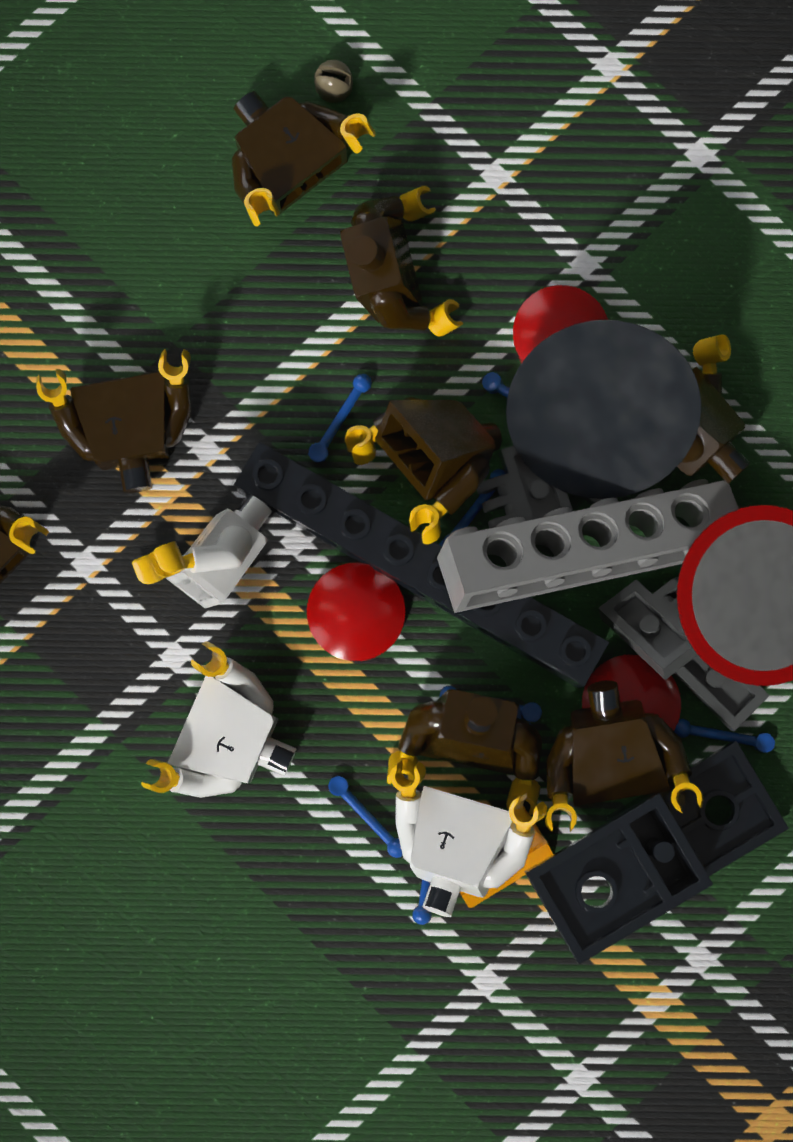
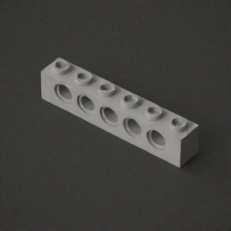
M700 479L684 485L680 490L664 493L663 489L660 488L651 489L639 494L635 499L618 502L617 498H607L594 503L590 508L572 511L569 507L558 508L548 512L543 518L525 521L524 517H513L502 521L494 528L478 531L476 527L461 528L452 532L446 538L437 556V560L454 613L682 564L689 548L704 529L718 518L739 508L731 487L725 480L708 483V480ZM676 516L683 518L690 527L682 525ZM630 526L639 528L645 537L635 534ZM583 535L593 537L600 547L590 545ZM535 545L547 547L551 550L554 557L541 554ZM487 555L501 557L507 567L493 564Z

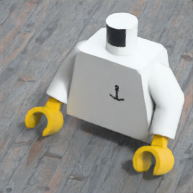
M247 494L235 512L227 508L216 514L184 555H181L176 541L155 548L150 554L133 560L132 565L138 580L144 584H153L166 578L204 608L223 604L267 543L268 539L258 530L272 511L261 500Z
M208 641L203 642L202 645L212 651L211 661L206 665H200L191 659V665L205 675L204 681L168 763L156 759H150L146 762L147 765L158 767L161 772L160 778L156 783L141 782V785L148 790L157 793H165L170 790L171 792L200 798L233 793L240 787L242 782L251 783L258 765L285 776L296 753V748L271 738L278 718L272 715L273 700L257 676L233 659L226 657L219 647Z
M400 760L392 768L390 779L393 786L399 790L396 793V829L402 855L410 863V868L416 877L431 882L423 908L441 916L451 917L459 892L483 898L489 888H499L524 867L535 834V829L532 825L544 818L547 813V806L543 801L536 805L533 816H529L523 807L527 797L526 793L512 801L509 811L426 786L423 787L422 793L416 790V787L425 778V766L418 762L414 768L415 780H408L402 774L403 763Z

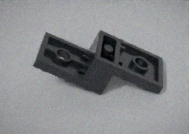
M737 741L727 744L690 766L692 775L689 777V781L697 786L703 795L704 801L701 808L698 805L696 793L692 790H684L678 797V803L682 808L683 814L677 811L671 802V794L675 785L674 782H669L670 791L642 795L606 816L608 822L524 871L579 965L712 886L713 882L709 876L789 829ZM717 795L725 797L731 805L729 819L719 825L711 823L705 815V806L708 800ZM594 876L605 878L610 886V896L600 906H590L582 898L583 884L587 879Z

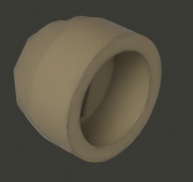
M327 60L316 70L314 76L315 89L323 100L337 103L345 100L350 95L353 88V77L351 70L345 63L339 60ZM327 72L346 78L345 82L340 79L323 75Z

